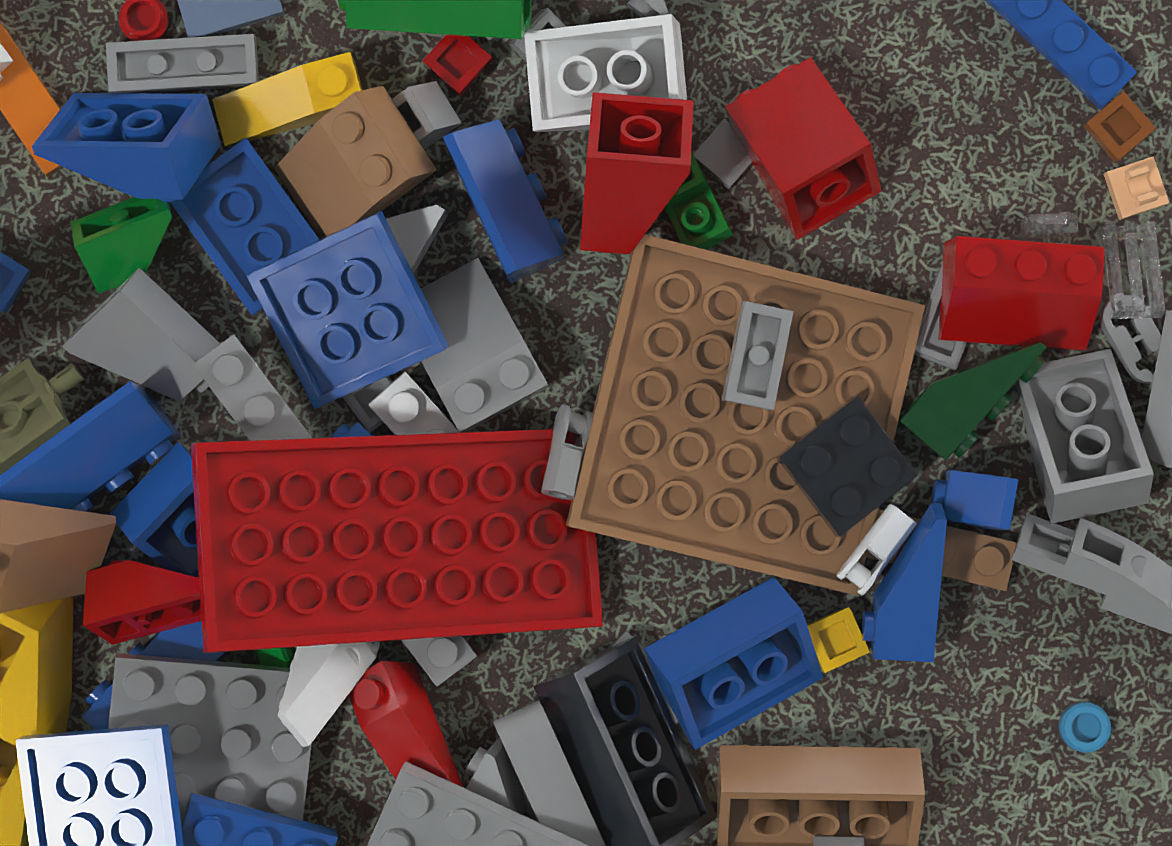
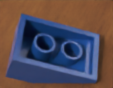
M73 93L33 143L32 149L34 155L135 198L159 199L164 202L184 199L221 146L207 94Z

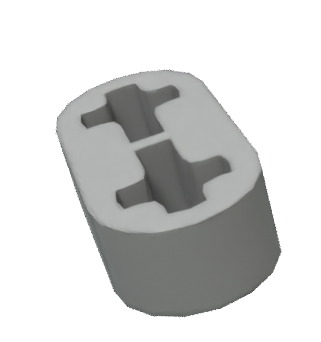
M1132 295L1114 297L1103 305L1099 313L1101 329L1129 377L1138 383H1152L1154 374L1148 368L1139 370L1135 362L1141 359V354L1135 342L1139 341L1145 352L1151 353L1155 351L1158 354L1162 335L1146 307L1138 298ZM1118 304L1122 310L1131 308L1134 311L1135 317L1129 321L1136 335L1131 338L1125 326L1115 327L1112 324L1111 319L1117 315L1115 306Z

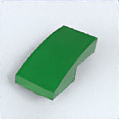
M691 150L690 174L665 206V210L681 244L706 250L733 236V233Z

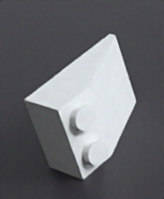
M672 14L529 31L524 35L534 132L589 130L593 92L687 100L680 23Z

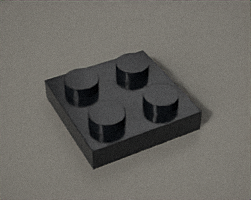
M853 396L776 457L837 537H841L918 476L858 396Z

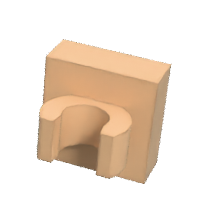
M1154 156L1104 173L1119 220L1169 204Z

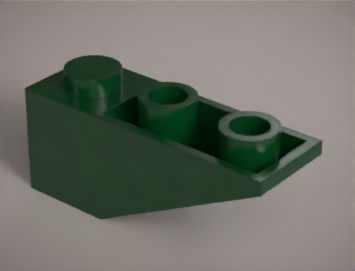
M1036 341L934 380L909 406L899 420L944 460H947L952 453L960 458L979 437L973 430L982 419L987 416L993 421L1010 403L1012 398L1006 392L1019 378L1024 383H1027L1043 366L1045 360L1039 355L1047 347L1041 342Z

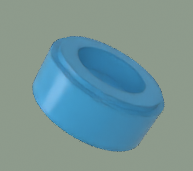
M1089 702L1074 703L1063 711L1059 719L1058 727L1062 740L1067 746L1076 751L1089 753L1099 750L1110 737V719L1107 713L1095 704Z

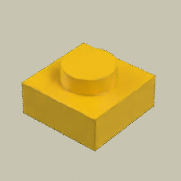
M848 606L807 624L823 673L870 653L866 642L862 641L863 635Z

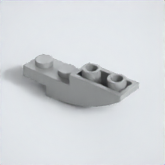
M1027 513L1017 539L1012 561L1104 594L1101 604L1102 609L1172 634V567L1133 541L1083 518H1080L1074 531L1055 523L1051 524L1050 521Z

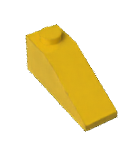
M351 52L300 65L212 100L225 147H230L238 144L244 138L252 141L315 124L351 94L363 89L355 60Z

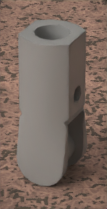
M564 404L560 406L554 421L551 449L541 489L543 494L564 500L574 499L593 413L586 411L581 415L571 412L570 406ZM567 431L577 434L574 445L564 443Z

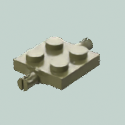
M27 358L0 378V475L70 425L62 410L60 396L79 382L84 381L82 374L72 362L48 380L42 376L38 367Z

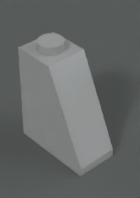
M138 268L77 327L62 347L74 356L181 401L194 388L202 393L209 387L193 364L220 343L148 275Z

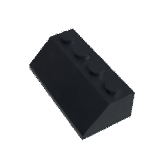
M636 637L627 639L572 664L533 686L605 846H678L717 818Z

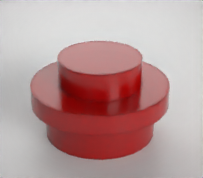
M127 0L120 9V28L131 41L159 40L168 28L169 15L166 7L160 0Z

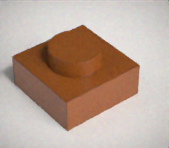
M1124 91L1083 125L1114 163L1119 161L1156 129Z

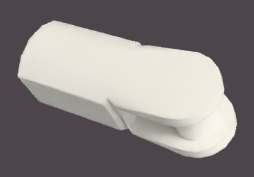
M889 504L840 568L836 576L840 580L844 577L849 579L859 587L857 592L861 596L864 595L916 527L917 523L900 509ZM866 550L879 559L871 571L858 562Z

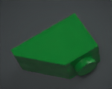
M132 197L70 222L74 247L98 294L110 289H117L138 268L146 274L172 219L169 202L159 199Z

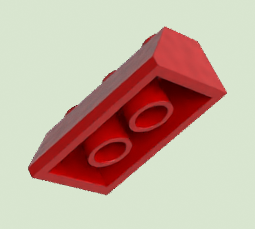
M955 236L945 241L938 341L1022 347L1038 341L1050 349L1085 351L1102 299L1105 247Z

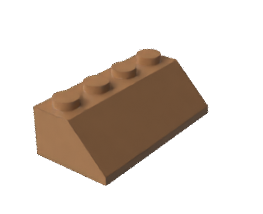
M720 745L717 777V846H812L813 836L864 837V846H918L925 800L920 748Z

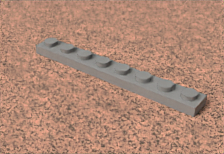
M234 334L193 364L250 441L312 438ZM463 636L402 640L436 686H439L477 657Z

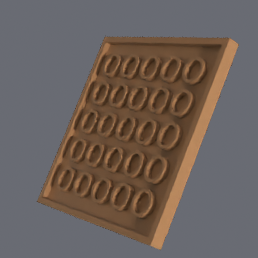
M645 234L630 255L593 409L591 427L576 493L571 501L566 526L857 596L859 587L846 577L840 580L836 575L874 525L878 507L841 537H837L776 457L853 396H858L892 442L894 441L925 305ZM743 301L794 311L775 407L772 411L721 401L740 306ZM867 550L858 560L863 566L865 565Z

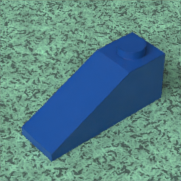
M942 503L930 504L873 593L872 611H863L862 641H870L873 659L934 662L947 525Z

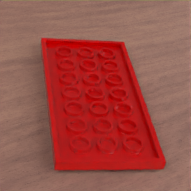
M553 429L203 442L192 444L191 454L203 652L213 653L602 627L596 533L566 526L572 500L559 499L541 492L551 449ZM567 431L564 443L574 445L577 434Z

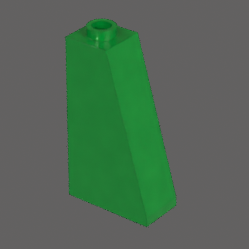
M338 0L340 10L346 11V28L522 39L532 23L531 0Z

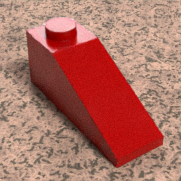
M131 560L112 561L105 567L86 572L83 626L112 645L202 621L198 577Z
M381 661L367 669L348 696L362 731L395 780L406 761L463 787L415 663Z

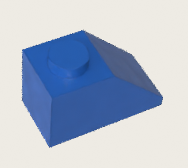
M948 470L944 472L943 480L935 479L931 503H942L947 522L990 530H1010L1018 479Z

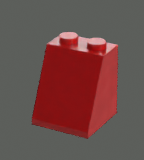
M811 57L798 65L787 66L775 78L756 89L742 92L733 102L725 106L733 130L796 240L882 192L871 143Z
M593 92L580 250L631 254L690 174L694 100Z

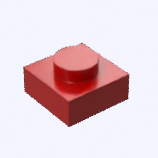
M445 35L422 62L423 65L461 97L493 59L469 36Z

